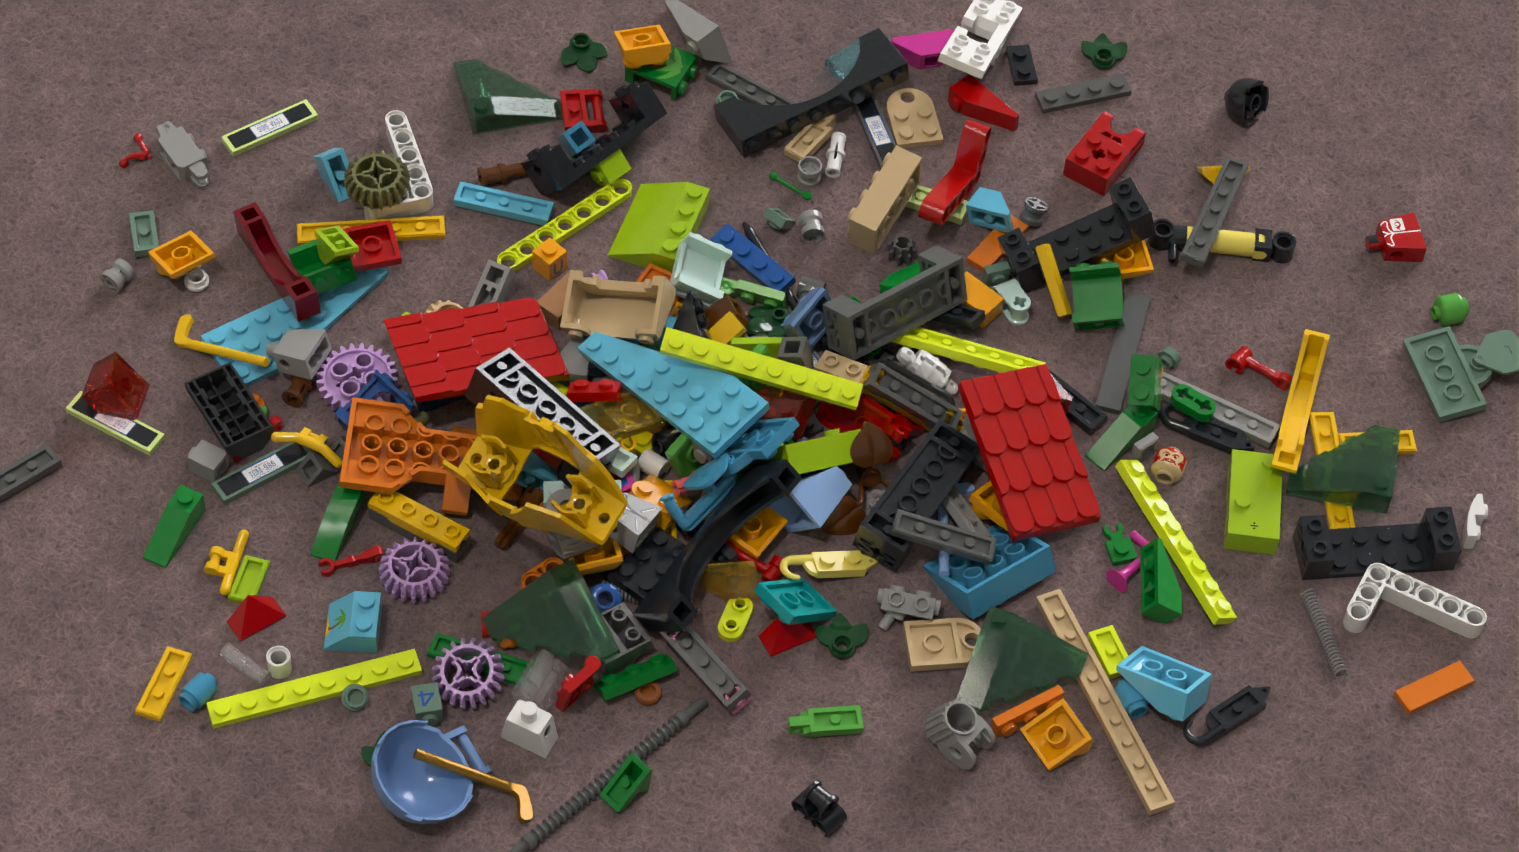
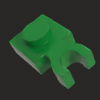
M1116 523V533L1110 532L1108 525L1102 527L1104 537L1109 540L1105 541L1104 546L1112 567L1132 563L1138 558L1130 536L1124 538L1122 536V523Z

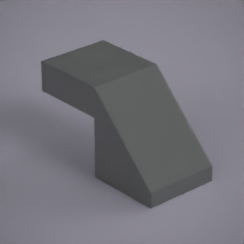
M339 436L330 447L342 461L346 442L345 436ZM311 451L298 465L296 470L307 487H310L341 473L342 467L335 468L321 453Z

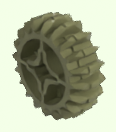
M374 150L370 155L363 152L362 158L355 156L354 162H349L348 169L344 173V187L348 197L352 198L354 204L360 203L362 208L368 205L371 211L374 207H379L382 211L383 206L391 208L393 203L400 204L401 198H406L407 191L410 188V173L406 163H402L400 157L395 158L393 153L385 155L383 150L380 154H376Z

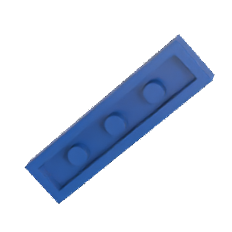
M729 223L711 238L712 242L732 250L730 259L763 286L786 292L796 282L793 275Z

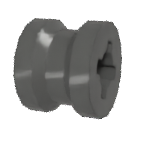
M1028 197L1024 203L1025 209L1021 211L1019 218L1027 225L1041 226L1043 222L1042 216L1047 212L1048 205L1041 199Z

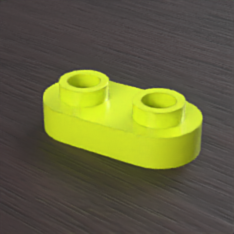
M737 595L730 598L718 623V635L722 640L736 642L742 638L753 613V603L748 597ZM737 605H743L744 607L738 608V607H736V606H737ZM732 625L735 628L730 629L727 626Z

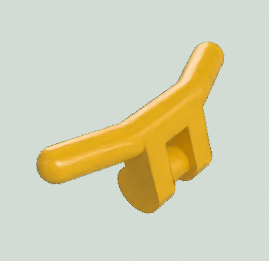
M306 427L300 433L274 432L271 435L273 442L298 443L321 453L335 468L342 467V459L326 445L328 436L323 434L320 436L312 433L311 429Z
M245 529L239 532L232 552L226 551L219 546L211 547L209 553L210 561L206 562L204 572L223 577L219 589L221 595H228L231 590L249 537V532ZM220 561H226V565L221 566Z

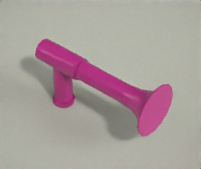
M1136 530L1130 534L1131 540L1141 548L1150 543ZM1140 556L1120 571L1109 569L1106 572L1108 583L1119 592H1125L1127 590V579L1140 569Z

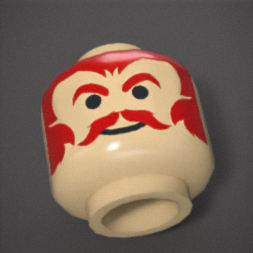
M1163 447L1157 450L1150 468L1151 474L1159 483L1165 485L1177 483L1183 476L1187 460L1178 448Z

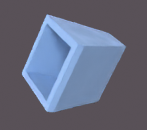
M838 466L800 474L802 479L792 492L769 506L788 520L784 527L787 531L792 533L822 527L852 486L844 471L838 468Z

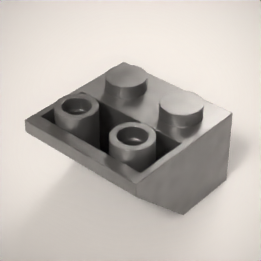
M624 602L578 625V641L589 656H596L600 659L601 666L599 671L603 676L617 674L627 666L632 665L651 644L650 637Z

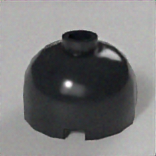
M1255 78L1239 79L1226 91L1224 96L1227 114L1234 121L1242 125L1253 126L1259 120L1253 118L1260 111H1266L1269 101V89L1263 85L1264 81ZM1248 111L1254 113L1253 117L1247 119Z

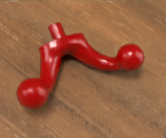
M136 133L133 139L138 143L142 153H132L119 161L120 167L126 168L129 164L128 161L131 159L143 161L146 157L151 160L152 155L148 154L150 148L142 141L143 136Z

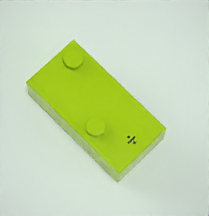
M838 428L824 431V437L787 445L782 443L777 448L778 452L768 460L761 459V462L787 459L799 474L852 463L853 461L850 456L851 444L861 429L840 433Z
M1232 449L1227 476L1224 549L1275 555L1280 539L1282 470L1271 468L1274 454Z

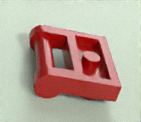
M601 90L560 91L565 131L576 123L583 121L590 132H607V122L604 120L601 104L603 100ZM585 101L592 102L594 120H588Z
M587 657L583 669L575 676L572 673L569 674L561 682L562 688L556 694L558 699L555 707L561 712H564L592 687L594 682L593 676L601 666V661L598 657Z

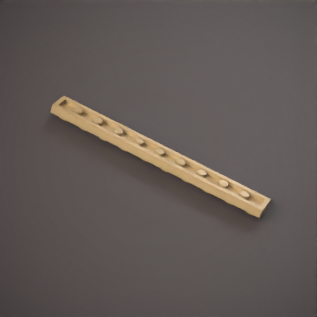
M1061 589L1036 596L1035 602L1148 815L1151 816L1174 808L1175 801Z

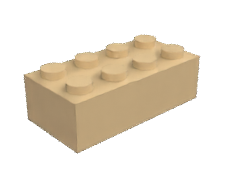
M897 145L892 153L888 152L886 154L882 169L874 173L871 186L868 190L864 189L859 199V205L857 208H852L847 219L849 221L847 233H849V243L874 255L885 241L908 201L921 183L922 157Z

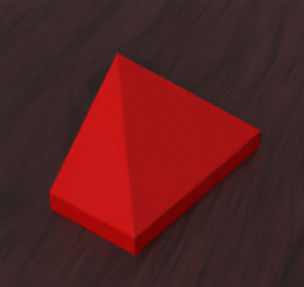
M247 595L228 619L227 624L241 642L285 618L286 614L273 597Z
M776 618L759 635V639L770 657L817 638L809 622L788 625L779 618Z

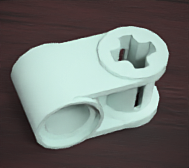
M1011 279L991 287L993 291L1004 298L1002 311L1007 319L1015 325L1027 323L1029 320L1027 310L1031 306V300L1023 291L1019 282L1016 279Z

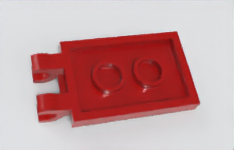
M861 392L856 410L822 401L816 414L820 423L830 430L839 428L840 433L861 429L865 421L878 426L887 434L890 440L892 438L899 443L903 438L908 439L911 432L909 427L895 423L897 415L863 392ZM893 445V453L888 461L889 463H892L894 458L899 459L902 452L899 447Z

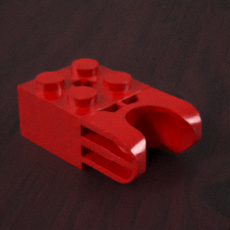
M1106 111L1099 116L1066 157L1063 171L1064 176L1102 196L1106 195L1109 187L1114 185L1131 160L1142 148L1146 135L1145 131L1137 127L1128 134L1115 133L1112 131L1114 115Z

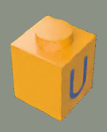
M548 238L532 250V268L548 281H551L567 268V251L553 239Z

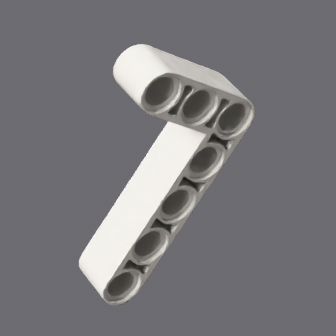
M393 110L386 114V135L395 158L400 157L402 163H406L408 167L410 188L407 191L406 198H401L400 204L393 203L391 208L383 206L381 211L379 207H374L371 211L368 205L365 206L364 214L366 220L402 218L427 212L433 207V188L407 116L399 110Z
M1373 563L1367 568L1347 607L1343 625L1352 633L1362 632L1366 628L1380 599L1470 639L1481 635L1487 615L1480 607L1389 566Z

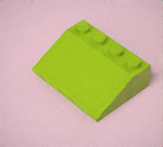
M689 182L640 184L608 253V257L645 268L649 263H652L672 272L679 242L689 232L696 234L709 207L710 188Z

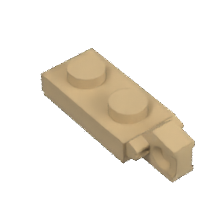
M830 115L818 123L804 127L785 147L784 155L797 162L803 157L813 156L832 136L834 127L837 125L836 115Z

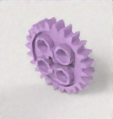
M350 343V349L348 350L340 346V353L332 350V358L326 357L324 364L319 368V372H316L317 390H319V397L324 398L325 405L331 404L333 411L341 406L344 408L352 400V397L374 377L376 370L381 374L387 373L395 381L394 386H399L398 369H396L395 361H390V355L383 356V349L374 352L373 345H370L368 349H364L363 343L359 345V348H355L353 343ZM386 392L378 393L371 400L391 402V394Z

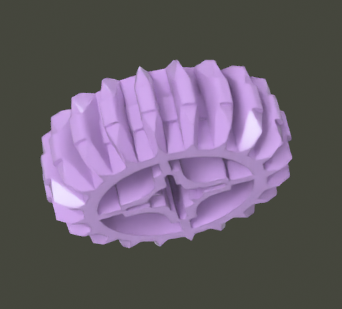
M414 537L413 542H408L404 538L402 545L395 542L393 549L387 548L386 556L381 558V565L379 567L380 582L384 585L386 593L391 592L393 599L401 595L403 603L407 598H411V602L415 604L416 598H421V601L425 604L427 595L435 599L436 592L442 593L444 585H447L449 581V559L445 556L443 548L437 549L435 542L428 545L426 538L422 542H418L416 537ZM423 560L429 561L435 568L430 567V564L425 563ZM394 572L399 573V576L405 577V581L400 579Z
M461 638V645L456 646V643L451 641L452 649L450 651L447 648L442 649L445 657L436 656L435 660L439 665H435L432 668L436 674L432 677V680L438 683L442 699L444 701L450 699L451 706H456L460 701L461 709H465L467 703H470L472 709H476V702L480 701L485 706L487 704L485 700L487 696L490 699L495 698L492 690L501 691V685L498 682L504 681L505 677L500 672L504 671L505 668L503 664L499 663L502 660L500 654H495L493 646L487 648L486 641H481L477 646L475 638L470 640V644L466 643L465 638ZM475 656L471 660L467 661L461 659L462 657ZM488 663L490 670L488 678L484 683L480 673L484 670L483 666ZM454 665L457 674L453 677L454 681L449 684L447 679L448 672L451 666ZM463 670H469V672L472 670L475 679L472 676L468 677L466 675L465 677ZM470 686L476 688L473 691H462Z

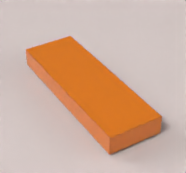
M1011 215L1013 230L1020 228L1024 235L1029 225ZM994 229L967 257L966 262L982 272L984 271V266L996 264L1002 258L997 237L1007 232Z
M1459 660L1396 690L1394 696L1406 713L1410 715L1473 685L1475 680Z

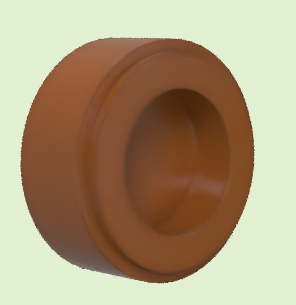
M654 681L635 688V699L643 706H653L661 699V688Z

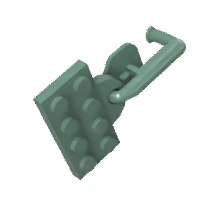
M1450 326L1403 339L1402 345L1439 423L1486 410L1487 403L1480 388L1490 381L1492 372L1495 371L1503 375L1519 372V339L1514 332L1509 330H1500L1487 334L1480 347L1470 344L1459 345Z

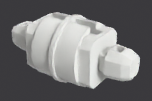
M902 347L898 351L896 357L903 365H907V369L948 392L951 396L956 394L958 385L951 378L948 379L952 371L939 361V358L934 357L923 349H920L916 354L907 347Z

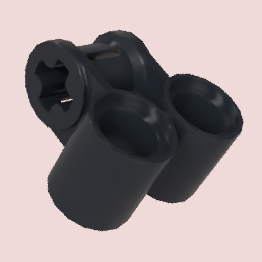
M820 780L810 784L791 802L795 811L799 810L805 816V820L810 819L813 827L817 826L825 833V837L832 834L847 820L845 811L838 804L839 797L829 793L822 786Z

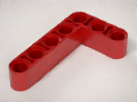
M970 119L966 121L962 130L954 166L924 198L919 209V218L942 226L974 190L975 187L973 185L975 182L978 183L992 131L991 127Z

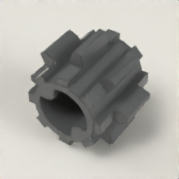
M906 234L894 236L892 242L887 243L888 259L896 261L897 265H900V263L909 265L910 260L916 258L917 255L916 241L912 237H907Z

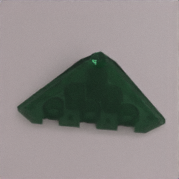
M478 59L453 62L472 135L563 120L560 99L540 92L539 89L525 82L522 83L498 69H493Z
M1373 425L1357 437L1354 435L1339 443L1338 447L1318 454L1306 464L1298 466L1296 474L1289 472L1286 493L1387 514L1393 496L1400 430Z
M573 559L546 571L481 618L493 641L502 643L503 638L516 640V644L519 647L537 650L538 646L551 648V653L567 658H571L573 654L586 656V658L596 656L601 662L620 653Z
M990 606L956 699L957 701L963 699L964 702L970 703L976 711L982 712L990 709L991 702L1002 698L1004 703L1023 697V691L1036 687L1038 691L1055 686L1057 684L1056 679L1069 675L1071 680L1080 677L1088 658V653L1015 613Z

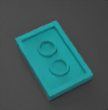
M800 578V580L786 579L759 582L754 589V592L761 597V602L771 607L778 614V618L788 625L830 620L838 612L804 578Z

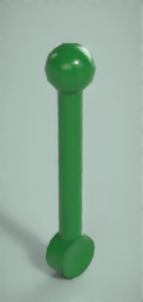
M776 172L769 174L770 180H776L802 195L805 200L812 198L811 192L800 190L778 177Z

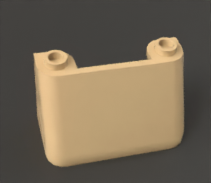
M570 270L560 328L568 333V337L573 339L591 336L596 331L618 339L639 340L643 344H654V341L660 340L675 300L676 288L665 276H653L652 281L645 279L644 282L601 280L597 275H593L592 278H584L583 271Z

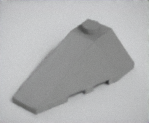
M663 0L668 13L685 40L686 47L691 54H696L704 60L730 63L732 61L720 27L679 0Z

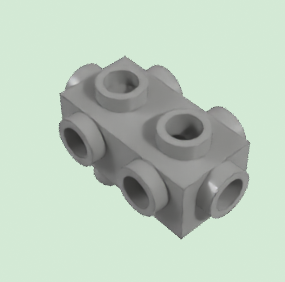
M890 585V589L879 588L876 603L881 604L880 610L886 612L878 626L887 631L894 619L904 621L905 616L932 620L933 615L938 616L941 600L931 598L932 593L916 590V594L906 593L905 587Z

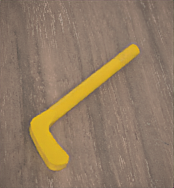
M190 314L180 317L174 337V342L179 348L200 351L262 367L269 365L268 357L188 338L187 336L194 323V319Z

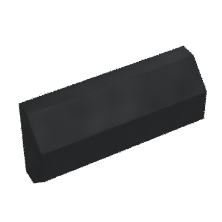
M231 362L184 383L187 392L228 455L246 458L264 449L272 433H274L273 426Z

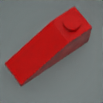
M967 75L949 87L947 102L953 110H958L964 116L1011 131L1017 130L1019 114L972 75Z

